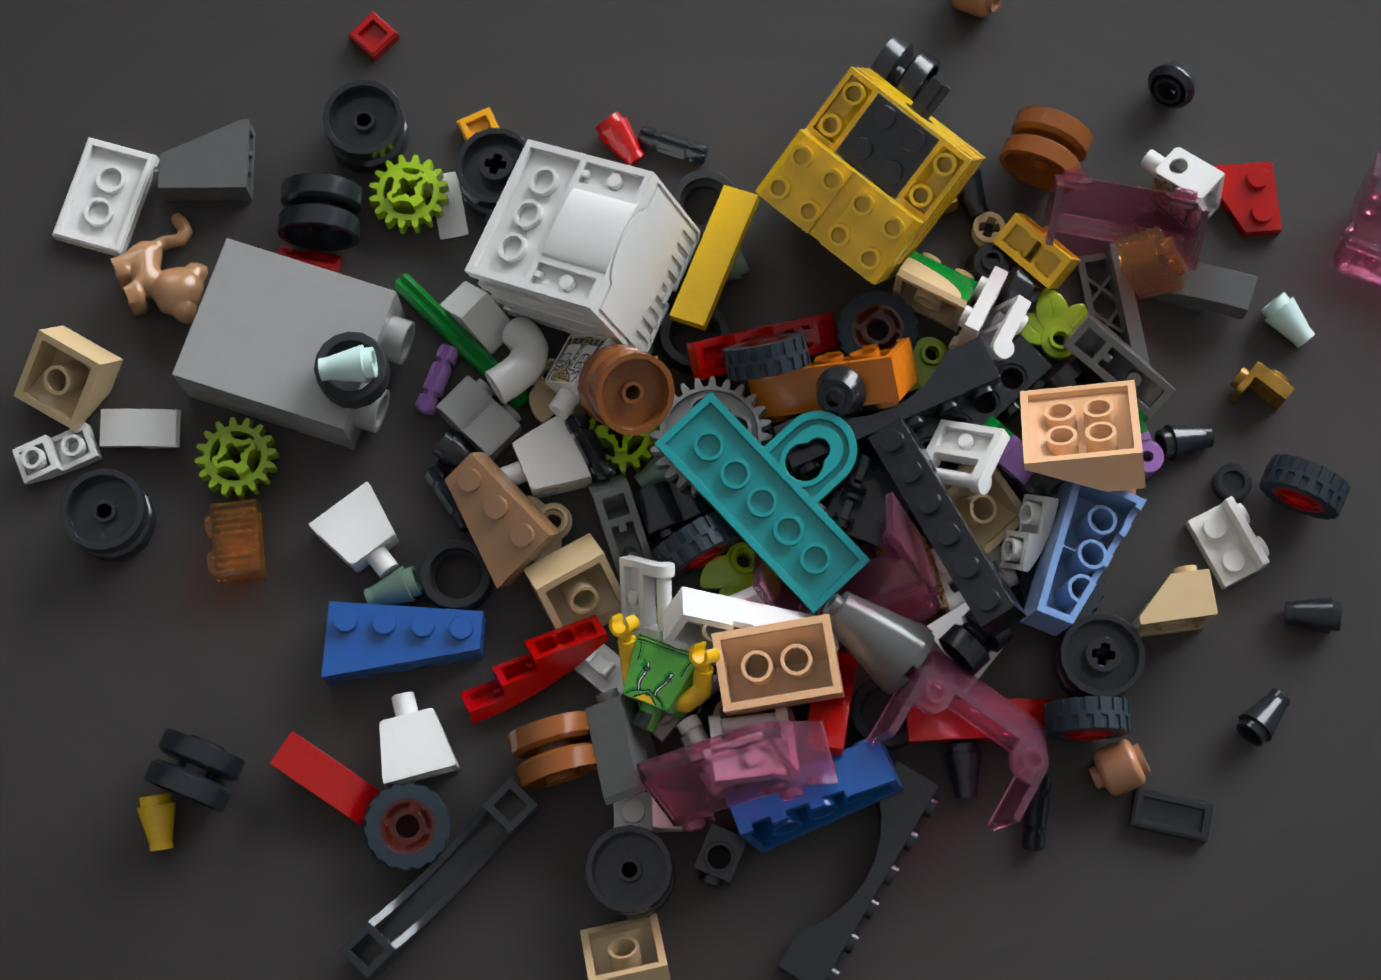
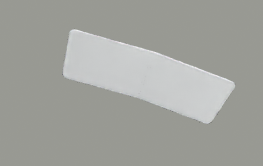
M455 171L443 174L444 178L442 181H447L449 191L444 193L448 195L449 205L440 206L444 213L443 218L436 217L441 240L465 236L469 233L461 190Z

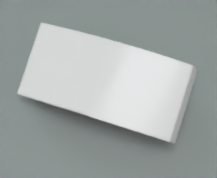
M101 409L99 446L106 448H180L181 410Z
M84 423L78 430L69 429L52 438L43 435L12 450L21 477L26 485L69 473L103 459L93 430L87 423Z
M1024 494L1023 504L1019 512L1020 523L1018 531L1007 529L1005 531V538L1001 546L1000 567L1025 572L1030 571L1049 538L1057 513L1058 498Z

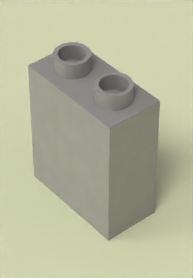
M227 238L172 375L188 397L355 450L362 429L373 433L380 429L388 409L390 392L386 389L382 397L369 406L358 409L342 408L331 402L317 383L314 372L316 355L322 345L334 335L348 331L360 332L374 338L384 350L388 361L402 365L413 343L415 322L404 319L405 313L397 292ZM370 378L368 383L332 381L338 388L344 391H355L365 387L373 378Z

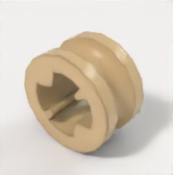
M984 212L976 217L971 230V237L979 247L995 245L992 241L1006 224L999 214ZM987 223L994 225L993 231L998 230V232H993L991 237L983 236L984 230L979 231V229H984Z

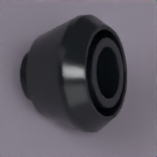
M1171 61L1157 66L1151 71L1148 76V89L1157 103L1164 107L1176 109L1185 107L1192 101L1195 94L1196 77L1189 65L1181 61Z
M984 245L974 249L969 254L964 270L972 274L974 280L979 282L982 276L989 278L995 266L1009 272L1012 266L1015 265L1013 259L998 246Z
M1012 266L999 294L997 305L1020 294L1032 302L1030 308L1034 309L1043 288L1037 286L1038 280L1022 266Z
M834 366L828 368L819 376L815 386L817 402L823 411L833 413L839 417H848L857 413L864 405L866 386L861 376L854 370L844 366Z

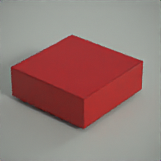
M374 11L348 34L349 40L374 62L400 39L398 32Z

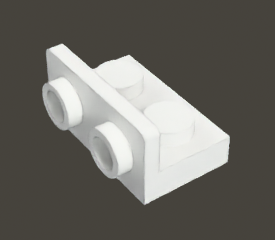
M1232 496L1225 499L1220 505L1185 523L1222 590L1261 571L1270 563L1268 559L1269 550L1266 543L1260 536H1255L1249 526L1250 517L1247 510L1241 503L1237 504Z

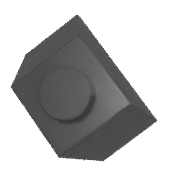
M238 120L160 153L159 167H154L153 170L155 189H159L165 201H253L256 133L250 120Z
M617 687L596 695L597 703L585 709L606 806L640 794L666 777L650 733L633 725L639 710L638 703L623 693L619 694Z

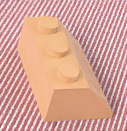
M829 614L711 634L713 648H717L720 651L721 657L716 662L723 712L728 717L845 697Z

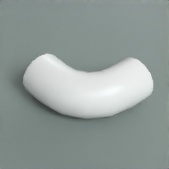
M527 317L512 319L505 326L502 340L511 353L502 362L485 371V376L491 388L503 404L517 397L533 385L547 364L548 343L539 327Z

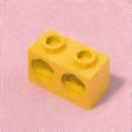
M1015 213L992 241L1048 289H1058L1081 261L1028 215L1022 213Z

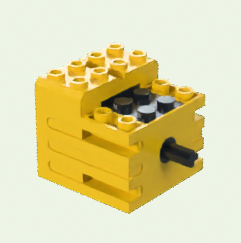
M850 67L805 129L799 130L755 192L803 231L820 241L821 245L863 278L876 285L897 275L911 252L915 251L986 158L931 116L951 90L943 81L933 75L913 102L872 69Z

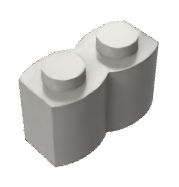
M467 375L436 408L438 414L456 432H460L478 452H485L494 461L522 433L521 425L518 423L522 418L509 404L505 403L503 406L498 404L492 398L495 392L484 380L479 378L477 381H474Z

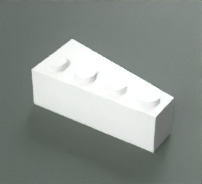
M682 586L662 614L663 642L677 649L681 648L689 651L692 645L705 641L707 644L705 647L706 652L713 648L712 633L815 615ZM834 635L836 650L838 651L839 641Z

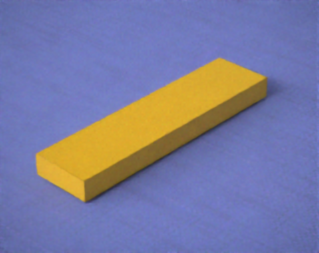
M727 185L723 186L670 312L671 320L706 331L760 199L757 194Z

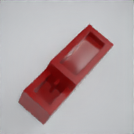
M837 652L845 697L810 703L803 750L842 756L858 662L851 654Z
M293 731L269 763L361 827L367 807L372 802V799L381 792Z

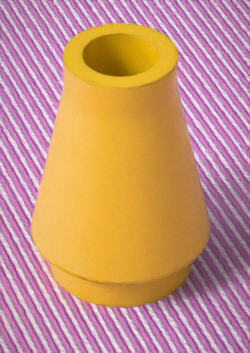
M171 793L140 797V807L136 809L149 843L150 852L174 848L173 829L176 802L171 801Z

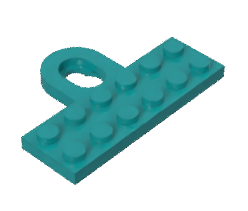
M710 391L654 443V446L812 614L870 562V559L818 505L822 499L848 476L857 457L855 435L850 426L839 416L826 411L804 413L791 421L763 447ZM820 438L825 440L830 447V453L823 461L824 464L820 474L809 481H800L793 478L787 471L785 464L786 456L790 450L797 445L808 444L813 439Z

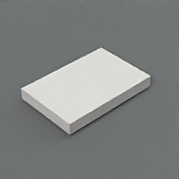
M88 137L52 233L53 238L113 256H120L125 253L152 183L154 167H157L159 163L157 155Z

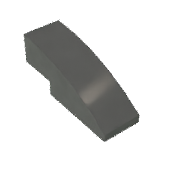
M1143 257L1134 284V291L1136 294L1202 314L1207 309L1242 320L1249 310L1258 277L1209 264L1167 258Z

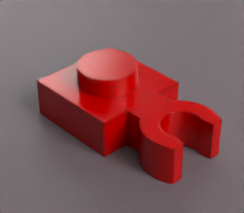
M280 246L279 251H274L276 254L339 273L342 268L343 256L308 249L303 252L286 246Z

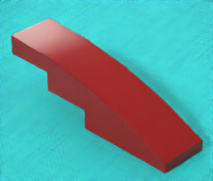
M832 312L791 319L687 343L694 380L695 378L704 380L711 376L727 374L723 349L757 338L803 332L806 336L809 355L836 349L838 344Z
M592 615L524 641L528 654L493 666L492 670L495 680L460 692L463 706L472 724L474 725L514 707L546 689L580 665L609 639L597 616Z
M971 699L907 702L904 705L907 743L945 741V743L975 741L993 743L1051 739L1045 736L1043 704L1055 701V699Z

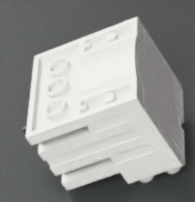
M528 139L491 214L487 213L484 220L487 224L464 271L470 277L478 279V285L483 290L489 291L491 297L497 303L505 305L503 309L511 316L527 317L534 323L570 334L610 336L617 344L631 345L648 353L670 306L667 301L671 292L677 291L700 241V230L654 172Z

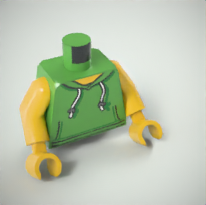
M618 613L610 618L609 629L614 636L620 637L617 641L622 683L624 686L623 694L641 704L633 725L655 733L663 713L682 720L688 712L694 710L710 697L713 673L716 667L712 663L720 659V651L717 648H712L705 652L707 645L705 641L692 645L689 651L641 633H638L636 637L632 635V632L638 629L639 619L635 615H630L625 618L624 625L623 615Z

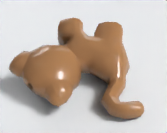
M175 213L171 217V223L177 228V234L161 236L153 241H140L125 253L110 260L119 285L127 296V302L134 317L145 314L149 307L147 300L153 299L162 314L173 316L176 320L189 324L193 323L198 311L197 308L202 301L205 289L203 283L208 275L207 266L199 263H189L185 267H173L163 271L160 269L163 251L185 246L193 234L190 221L182 214Z

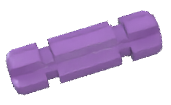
M447 344L440 345L435 356L437 357V362L434 361L423 384L422 389H424V393L419 394L415 403L416 410L426 415L435 414L436 406L439 404L438 398L442 397L452 374L451 366H455L459 357L458 350Z

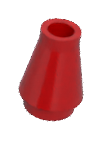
M619 112L608 116L595 128L599 134L598 139L626 165L634 166L645 157L627 117H622Z

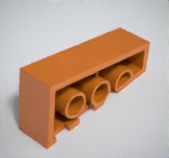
M910 337L897 339V344L894 348L879 350V345L876 343L865 345L863 349L856 350L847 357H844L840 350L829 352L814 358V363L806 367L769 377L749 379L750 393L757 395V402L754 408L765 406L766 414L762 418H769L771 422L788 420L793 414L823 411L817 402L815 386L819 376L825 370L834 366L848 367L861 376L866 386V400L863 406L876 404L878 409L894 407L899 404V401L918 381Z

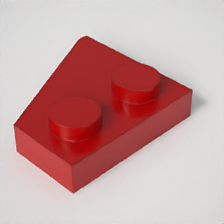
M1273 162L1212 165L1225 173L1220 206L1225 212L1230 214L1233 224L1242 237L1279 235L1282 231Z

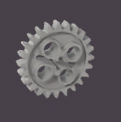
M714 376L710 377L709 384L703 387L699 378H695V389L692 390L684 383L680 384L682 395L678 397L674 394L673 407L666 419L656 427L660 431L649 433L650 441L656 442L711 391L761 445H767L773 439L771 434L763 433L772 427L771 420H759L766 414L765 406L753 408L757 402V395L754 393L744 398V385L741 384L733 391L731 390V383L728 378L724 381L722 387L716 385ZM655 446L650 448L652 456H663L655 463L657 469L664 470L669 468L664 476L665 480L671 482L678 478V491L681 492L690 485L692 497L696 498L699 492Z

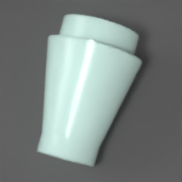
M1285 292L1278 295L1261 310L1266 317L1264 321L1293 342L1297 348L1301 347L1315 335L1294 297L1289 298Z
M363 344L318 359L319 375L322 381L334 380L368 383L370 378H377L378 365L374 348H364Z

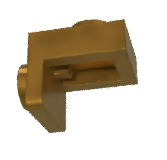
M1258 361L1251 371L1244 367L1230 385L1235 388V391L1229 399L1235 403L1242 393L1249 388L1278 410L1295 388L1289 384V380L1281 372L1274 369L1270 370Z

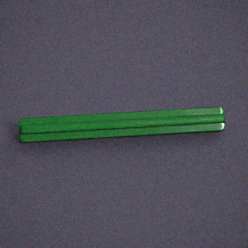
M402 274L393 284L395 290L487 380L485 371L499 363L409 274ZM525 390L508 402L515 409L519 410L528 403L529 392Z

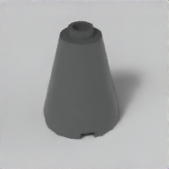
M845 592L841 596L838 594L833 595L823 609L824 614L830 615L833 634L876 685L888 695L895 693L909 681L904 674L912 666L917 670L920 668L934 642L935 636L932 634L933 631L927 626L850 592Z

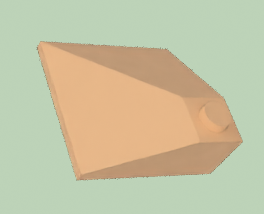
M1135 380L1020 391L1025 470L1105 492L1146 488Z

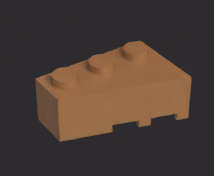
M485 452L470 453L445 479L497 589L511 585L522 574L523 569L529 566L561 534L559 529Z

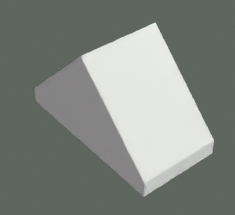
M464 281L440 304L491 356L504 345L502 333L510 320L488 292Z

